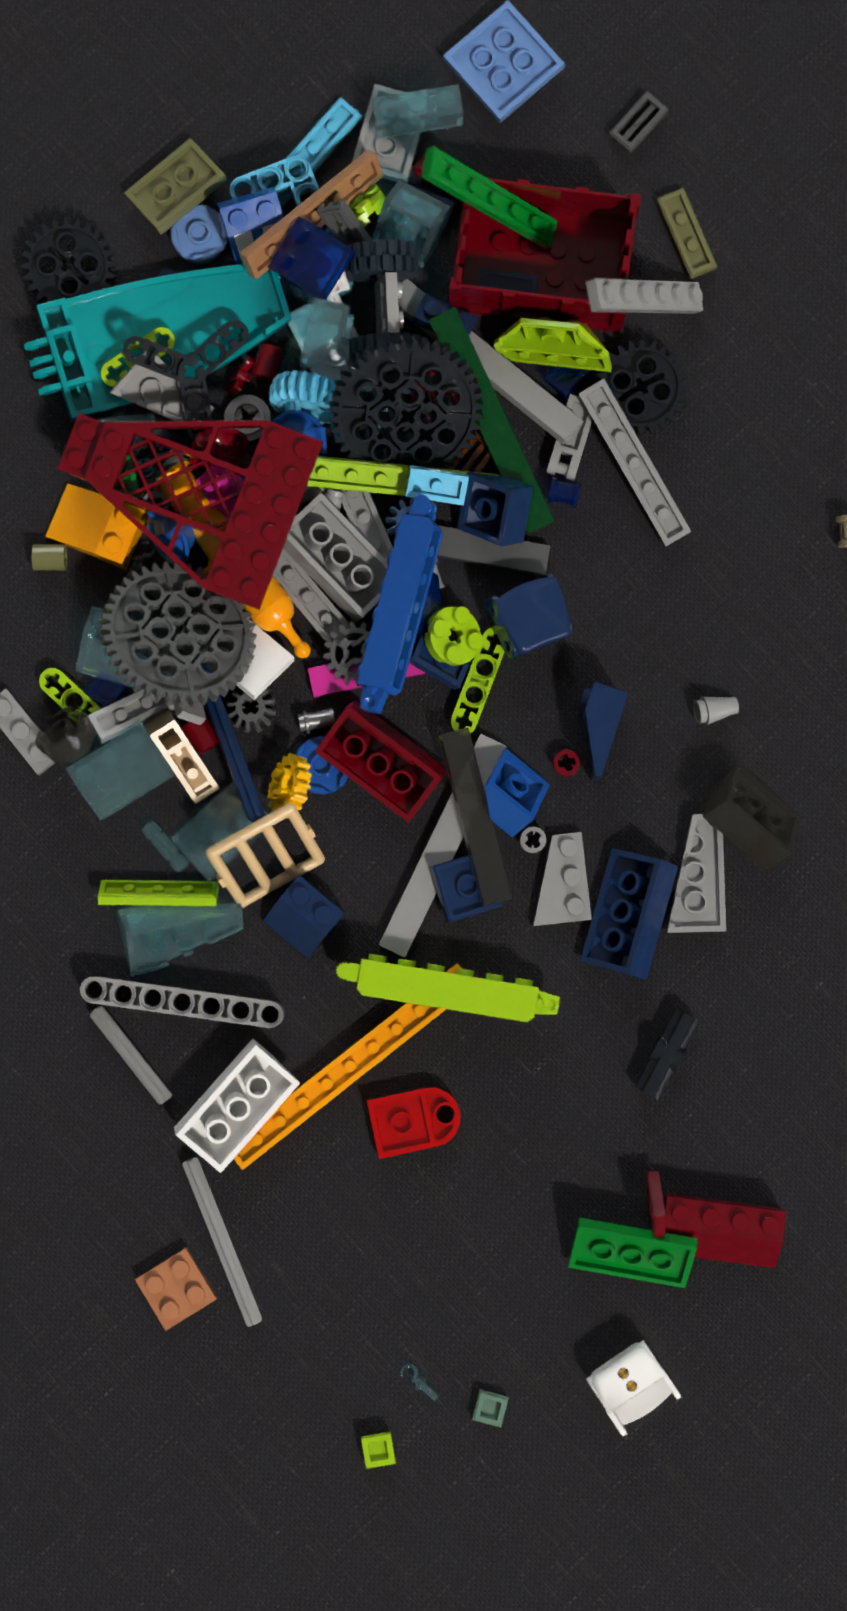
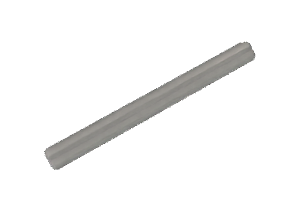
M193 1157L184 1161L182 1167L247 1327L254 1326L262 1321L261 1313L200 1161L197 1157Z

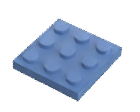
M508 0L443 55V61L499 123L565 67V63Z

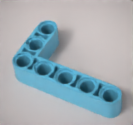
M295 155L237 177L230 185L231 198L234 199L237 198V190L243 187L250 189L251 193L267 189L263 185V181L268 177H274L278 180L277 186L274 187L277 196L281 197L291 192L297 207L302 203L300 199L303 195L313 194L319 187L307 159L303 156ZM294 167H302L306 172L302 177L296 178L290 174V171ZM328 227L324 231L314 232L308 237L313 250L340 244ZM349 281V290L338 293L340 297L346 296L350 293L353 287V281Z

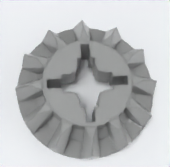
M254 395L236 397L228 404L224 414V421L243 420L241 411L243 408L249 415L253 413L256 415L253 417V420H271L270 411L266 403ZM229 428L244 433L249 442L260 439L263 432L262 428Z

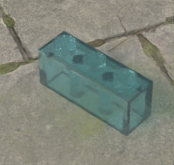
M459 84L372 98V111L377 139L463 125V107Z

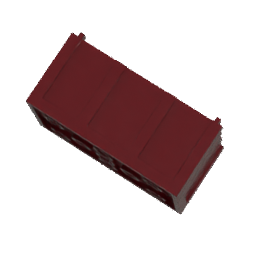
M488 178L557 220L552 248L546 249L462 201L454 271L450 281L449 305L472 315L519 320L520 318L539 319L540 317H548L557 321L577 320L581 323H586L591 330L621 332L626 313L591 312L586 281L593 279L628 280L634 228L640 209L641 194L630 193L629 196L588 191V188L585 187L570 189L530 184L529 180L522 179L514 182ZM486 267L539 276L537 292L529 293L479 286L481 268Z

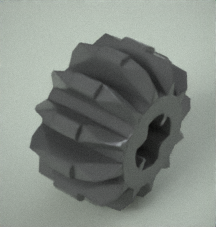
M267 688L255 700L244 691V694L240 696L237 691L233 690L231 694L237 699V702L227 701L226 705L236 709L227 713L229 719L238 717L233 724L235 728H239L245 722V733L250 732L251 724H254L255 730L259 733L262 731L259 724L261 721L267 726L271 725L270 720L265 716L276 715L274 709L267 708L275 704L276 701L274 698L264 700L269 694ZM257 702L259 704L256 706L258 712L256 714L250 712L246 715L244 713L247 711L245 705L247 703L253 705Z

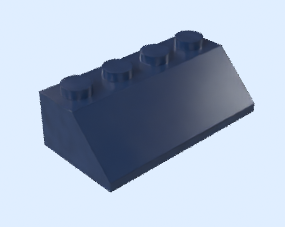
M612 848L580 961L647 980L678 866L662 859Z

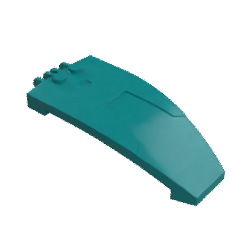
M244 263L144 279L68 299L61 298L36 306V311L44 337L25 343L24 348L26 351H33L45 346L48 347L49 355L35 357L29 361L31 368L53 363V366L33 372L34 379H43L56 374L59 383L45 385L38 392L40 396L62 391L71 422L76 421L79 413L90 417L134 404L109 393L113 388L106 386L101 378L103 365L121 353V344L128 337L138 336L143 338L154 329L165 327L174 334L175 346L173 350L188 355L226 322L240 321L244 323L249 332L247 342L212 371L214 372L263 342L290 322L292 318L276 266L274 265L255 280L248 275ZM230 327L229 331L231 334L225 340H222L220 335L217 337V340L224 344L226 351L230 349L226 345L231 339L240 340L238 336L241 331L240 328L233 329ZM160 334L156 335V343L168 347L167 341L170 338L168 336L162 337ZM215 344L208 345L204 351L205 357L209 361L217 360L220 355L218 346ZM134 350L131 353V357L134 358L136 354L143 355L144 352L142 350ZM198 354L194 356L198 360L195 365L189 366L186 364L184 366L186 372L183 374L185 378L188 376L195 378L194 370L200 365L204 367V370L208 367L200 360ZM169 355L161 359L169 366L171 361ZM124 358L119 360L123 364L118 370H114L112 367L108 369L109 375L106 377L108 380L114 379L118 382L121 380L119 374L125 369L127 372L130 368L127 366Z

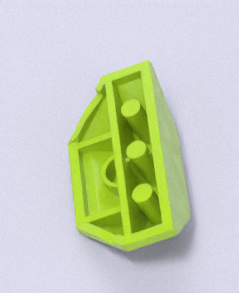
M540 317L539 319L520 318L494 341L495 350L512 362L611 372L612 370L610 355L607 349L586 323H581L577 320L557 321L548 317Z

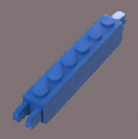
M423 494L416 495V498L412 501L413 504H411L409 514H402L401 521L396 526L394 547L387 559V573L380 585L381 595L379 603L372 615V629L365 641V655L363 662L357 670V684L363 687L360 708L366 712L381 714L388 695L395 696L402 691L440 549L443 532L435 523V513L438 508L434 502L430 501Z

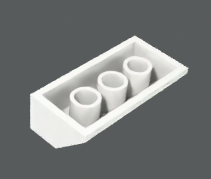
M252 1038L174 1127L175 1134L221 1173L296 1089L300 1082L272 1054Z

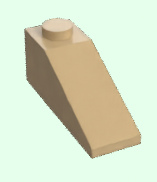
M170 709L144 724L149 736L195 804L220 789Z

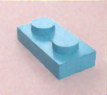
M410 465L405 495L406 497L416 498V495L423 494L431 501L464 506L469 476L463 473Z

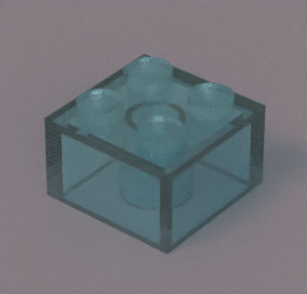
M398 180L384 200L372 239L373 241L395 239V241L406 240V242L412 241L417 243L419 267L423 268L437 248L451 206Z

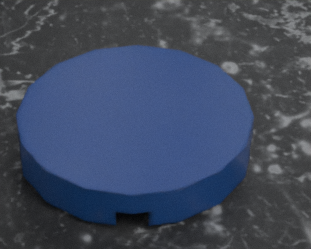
M318 736L305 741L295 753V755L307 758L306 763L310 764L308 773H311L312 776L309 783L311 786L308 791L321 795L336 792L345 785L349 778L315 752L325 736Z

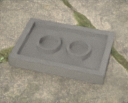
M375 84L352 162L365 151L370 150L376 153L383 173L382 178L399 183H407L430 106V99Z

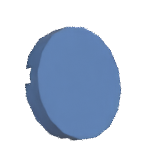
M197 205L171 227V240L177 253L186 261L195 264L209 263L217 259L225 251L229 241L221 214L206 205Z

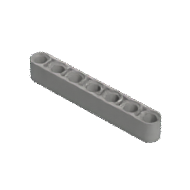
M101 976L85 979L80 987V994L86 1002L265 1028H273L279 1025L285 1016V1010L279 1002L266 999ZM94 981L99 982L102 986V994L98 998L92 997L88 992L89 985ZM123 985L128 986L132 991L131 999L128 1002H122L117 996L118 989ZM152 989L157 990L161 995V1001L157 1006H151L147 1002V993ZM181 993L188 995L191 1004L187 1010H180L176 1006L175 1000ZM213 997L219 1001L220 1009L216 1014H209L206 1011L205 1002L208 998ZM245 1002L248 1005L249 1014L246 1018L241 1019L235 1015L234 1006L236 1003ZM267 1006H274L278 1010L279 1017L275 1022L270 1023L264 1019L263 1011Z

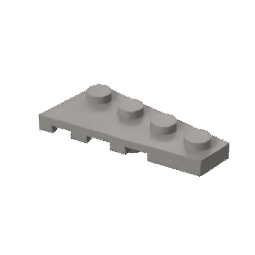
M692 814L666 933L726 931L722 814Z

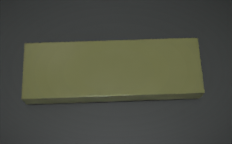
M684 188L657 198V206L689 280L715 270L717 267Z

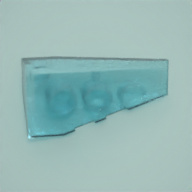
M241 903L217 904V906L139 905L118 910L120 930L131 976L169 966L168 961L182 954L184 957H187L194 953L192 949L206 942L214 944L244 929Z

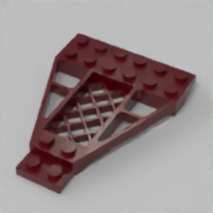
M79 413L58 470L90 483L203 589L260 610L323 442L268 420L103 423ZM152 429H213L206 449L202 452L151 433ZM220 429H263L248 468L243 469L211 456V451ZM135 437L144 439V441L133 445ZM152 443L173 451L158 457ZM149 444L155 459L139 466L133 451ZM130 453L136 467L122 473ZM180 454L201 462L186 468ZM177 455L183 470L167 476L161 461ZM158 463L164 478L148 485L141 470ZM208 464L225 470L228 473L214 479ZM205 465L211 480L195 487L188 472ZM138 472L144 487L128 493L123 478ZM186 474L192 489L175 495L169 481ZM236 475L245 478L242 487L240 486ZM233 476L239 491L223 498L216 483ZM118 482H120L124 493L116 491ZM167 483L172 498L156 504L150 489ZM214 485L219 500L203 506L197 491ZM147 491L152 504L137 499L134 496ZM194 493L200 508L184 515L178 500ZM238 497L230 515L225 502ZM175 502L180 515L161 507ZM123 503H129L176 521V528L169 546H165L127 511ZM222 504L228 519L212 526L206 510ZM203 512L208 526L189 518ZM227 524L225 532L217 529ZM184 526H189L221 540L206 579H201L173 553L181 529Z

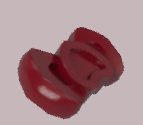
M242 354L228 379L229 383L225 387V390L231 396L238 395L242 391L243 382L249 383L251 380L247 376L249 369L254 364V359L250 355Z

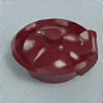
M222 428L216 437L211 456L239 466L249 450L248 438L239 430ZM213 429L199 432L192 443L191 449L199 452L204 451ZM193 458L189 459L190 465L201 462ZM205 465L195 469L200 475L207 471Z

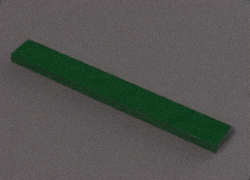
M454 307L429 319L441 347L449 345L451 354L456 351L459 352L460 360L466 359L468 368H473L474 377L478 378L480 385L478 388H481L483 395L481 399L484 407L481 408L483 419H479L480 431L501 476L513 478L534 486L526 526L528 534L555 522L457 308Z

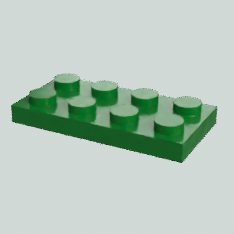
M579 1218L569 1256L568 1268L685 1288L697 1250V1238L665 1233V1236L654 1237L652 1230Z

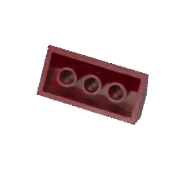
M355 700L347 705L315 752L409 823L442 781L449 769L376 714L362 710L360 708L361 703Z
M664 1193L665 1233L697 1238V1250L694 1258L775 1268L783 1244L786 1211L776 1207Z

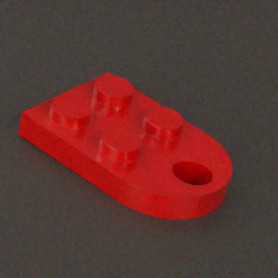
M425 1087L367 1100L379 1159L441 1146L454 1137L460 1125V1110L456 1100L447 1091L437 1087ZM447 1105L453 1109L454 1117L451 1121L441 1122L437 1118L436 1113L441 1106Z

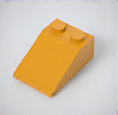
M67 484L45 537L127 570L142 531L102 494ZM124 502V508L145 526L147 522L145 510Z

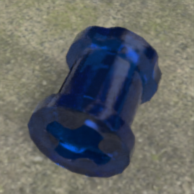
M552 477L547 503H552L553 501L570 504L571 508L576 509L581 483H564Z

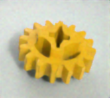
M289 753L288 756L282 757V763H277V768L271 774L272 780L269 783L268 787L270 788L267 798L271 799L268 807L272 808V812L288 803H293L298 810L302 809V804H304L308 797L307 790L310 789L311 785L309 783L312 776L311 773H308L310 764L306 763L307 758Z

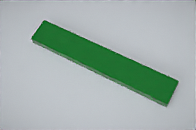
M427 148L421 173L422 178L544 249L552 248L557 224L556 219L438 148Z

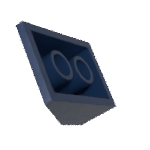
M594 682L591 688H585L578 706L583 709L581 719L591 781L595 782L602 776L628 696L627 692Z

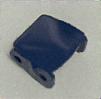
M547 574L539 579L521 584L499 598L492 596L484 600L485 607L483 608L491 628L510 659L572 634V625L567 614L564 596L556 577H553L552 574Z

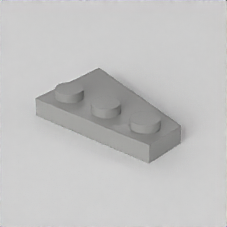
M150 349L143 353V356L147 357L144 361L145 364H148L151 353ZM156 355V366L160 369H166L168 365ZM136 364L129 369L109 392L170 420L184 421L177 381ZM197 392L188 395V406L192 409L199 408L202 405V396ZM205 411L200 414L190 413L189 418L194 417L196 421H200L199 417H205Z
M582 832L552 835L533 926L592 920Z

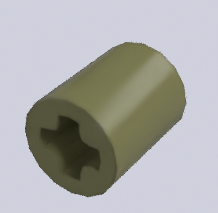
M33 544V570H67L68 551L66 544Z

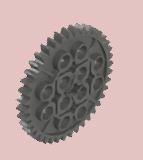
M167 561L164 562L162 569L156 563L152 564L150 571L143 566L140 575L133 571L130 579L124 577L121 586H115L113 594L109 595L108 601L105 604L103 610L105 614L101 618V623L104 625H102L100 634L104 635L101 645L107 646L104 655L112 656L109 662L110 666L118 665L115 673L116 676L126 675L123 682L125 685L134 682L133 692H137L141 688L144 689L143 698L146 699L152 693L154 694L155 703H158L163 697L165 698L166 706H170L172 701L176 700L179 708H182L185 700H187L192 708L197 699L204 706L208 697L215 702L219 694L225 697L229 689L234 690L237 682L241 683L245 675L244 673L247 674L250 667L249 664H251L254 658L252 653H254L256 648L254 641L257 634L253 633L255 623L249 622L252 614L251 612H244V604L206 591L179 565L175 563L174 568H170ZM188 563L187 566L192 570L191 563ZM201 566L195 572L201 579H206L209 574L203 575V568ZM186 592H191L195 594L196 597H190L186 594ZM146 595L152 596V597H154L156 600H155V601L149 600V599H147L145 596H146ZM210 609H215L221 614H215ZM161 610L159 617H155V619H152L148 624L150 617L157 615V613ZM170 612L178 614L180 618L171 616ZM128 616H135L140 621H133ZM194 630H201L205 635H199ZM153 633H159L164 638H157L153 635ZM210 643L208 650L204 653H201V655L197 658L199 651L205 649L207 645ZM218 647H225L229 652H223ZM177 650L185 651L188 656L179 654ZM136 654H143L147 659H140ZM202 667L210 668L213 673L205 672ZM160 671H167L172 676L166 677Z

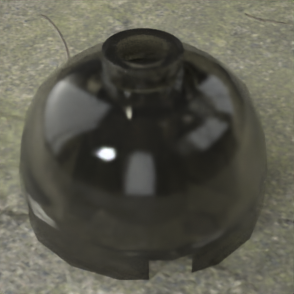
M73 706L65 707L52 715L46 721L50 726L45 732L40 729L37 734L35 743L39 751L53 762L62 765L86 759L91 753L96 736L94 726L88 715L82 708L78 707V709H75Z

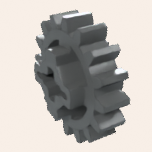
M351 621L350 629L346 630L341 624L339 625L340 633L338 635L334 632L330 633L333 642H325L324 644L330 650V653L323 654L325 660L332 661L326 667L328 671L336 670L334 675L336 680L344 676L345 685H348L351 679H354L356 685L360 686L357 684V673L348 671L359 667L363 662L365 641L367 636L370 635L371 630L369 632L366 631V623L364 622L360 628H356L354 621ZM351 635L361 636L358 640L351 641L346 638ZM337 647L343 651L344 658L340 661V664L336 660ZM362 647L360 650L362 658L358 659L355 657L349 661L351 657L349 650L352 648L356 651Z

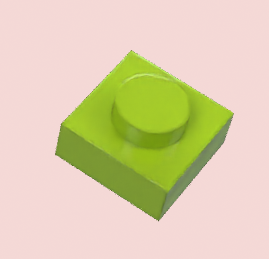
M391 1431L361 1437L366 1469L396 1464Z

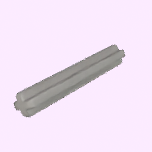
M103 1006L95 1008L90 1013L91 1019L159 1105L164 1104L171 1098V1092Z

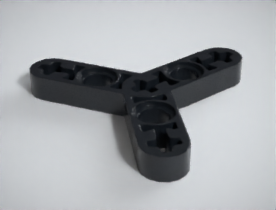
M228 321L188 355L145 338L131 336L126 338L121 344V353L125 360L177 381L184 421H196L194 417L190 419L189 414H200L204 411L205 417H199L200 421H212L205 377L247 342L249 332L244 323ZM230 327L233 329L240 328L241 331L238 334L240 340L231 339L226 345L230 349L226 351L224 344L217 340V337L220 335L221 339L225 340L231 334L229 331ZM138 341L139 348L149 351V346L154 347L149 355L148 364L144 363L147 357L136 354L132 358L128 345H134ZM210 344H215L220 350V355L215 361H209L205 357V348ZM159 352H166L170 356L171 361L166 369H160L155 364V357ZM198 354L200 360L208 367L204 370V367L200 365L194 370L195 378L190 376L185 378L183 375L186 372L184 366L186 364L189 366L195 365L198 360L194 356ZM193 392H197L202 396V405L197 409H192L187 404L188 395ZM185 429L187 437L194 441L197 434H194L192 429Z

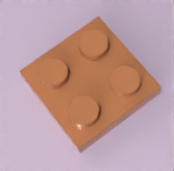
M187 1247L135 1279L165 1331L218 1298Z

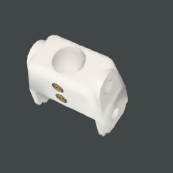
M644 1340L640 1343L632 1344L595 1369L591 1376L587 1378L589 1385L623 1437L628 1434L623 1425L645 1416L659 1406L671 1393L674 1394L677 1400L681 1398L675 1385L663 1367L658 1363Z

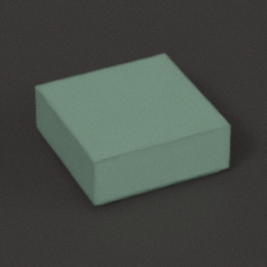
M479 1389L472 1420L501 1428L509 1397Z

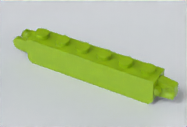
M369 954L368 959H362L361 964L342 962L336 969L340 979L358 982L357 989L363 996L529 1022L534 1018L535 1014L557 1015L560 997L539 991V987L533 986V980L516 978L515 983L503 982V975L486 973V978L474 977V971L457 968L456 974L444 972L445 966L429 963L427 964V969L415 967L416 961L398 959L397 964L386 963V956Z

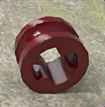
M571 750L558 752L553 761V768L556 773L564 777L575 774L580 766L578 755ZM566 755L568 759L574 760L575 765H571V771H566L565 767H559L558 761H562L560 757Z

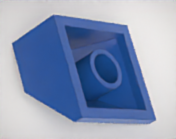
M506 748L501 752L485 784L490 820L511 837H514L534 820L550 784Z

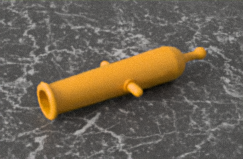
M183 461L186 468L191 466L188 461ZM179 462L166 470V475L169 476L183 470L181 463ZM191 471L188 472L194 486H198L195 482L197 480ZM161 474V475L156 479V481H158V480L164 478L163 475ZM186 474L169 481L175 495L192 489ZM167 483L153 488L156 492L161 491L166 499L172 498ZM201 490L197 491L203 506L210 504ZM194 493L178 500L184 515L200 508ZM175 502L170 503L175 512H179ZM215 507L206 510L212 526L228 519ZM203 512L189 518L208 526ZM227 524L217 529L225 532ZM193 528L197 543L209 558L208 566L203 569V575L206 576L211 569L221 540ZM273 576L260 610L245 605L244 609L246 612H251V619L259 628L267 632L279 631L292 644L294 653L298 658H307L311 653V648L309 644L300 639L291 624V619L294 615L293 602L288 593Z

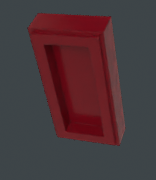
M659 1171L648 1172L646 1193L652 1232L654 1237L665 1236L666 1214Z

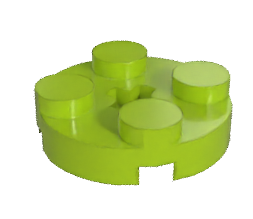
M374 184L348 206L363 227L371 222L368 217L374 211L379 215L387 206L388 200L377 184Z
M451 606L440 609L433 613L427 622L429 626L428 632L425 633L426 647L431 656L440 663L444 662L449 664V666L465 664L476 656L478 649H481L484 644L478 622L466 607ZM450 629L457 633V642L449 640L451 635Z

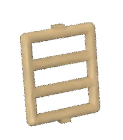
M293 803L282 806L207 848L205 852L208 860L217 872L216 878L222 888H227L236 904L241 908L291 882L298 875L301 876L325 861V857L314 839L316 837L310 824H305ZM287 817L311 856L297 865L293 862L273 828V825ZM260 832L265 836L285 870L272 879H269L246 841ZM235 846L259 884L258 887L245 894L220 856Z

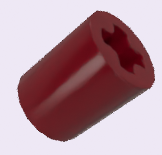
M258 344L250 376L263 382L272 383L273 378L277 375L284 353L283 350L270 344Z
M207 718L201 725L188 722L182 727L200 755L219 744L216 732Z

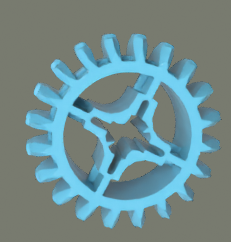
M284 371L277 374L270 385V405L276 412L283 413L290 410H300L313 415L321 425L324 423L330 424L332 422L329 419V412H331L329 402L333 401L331 391L337 390L334 384L335 379H328L326 375L321 376L316 374V372Z

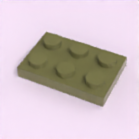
M190 138L125 191L124 194L158 233L162 235L225 183L227 178L220 168Z

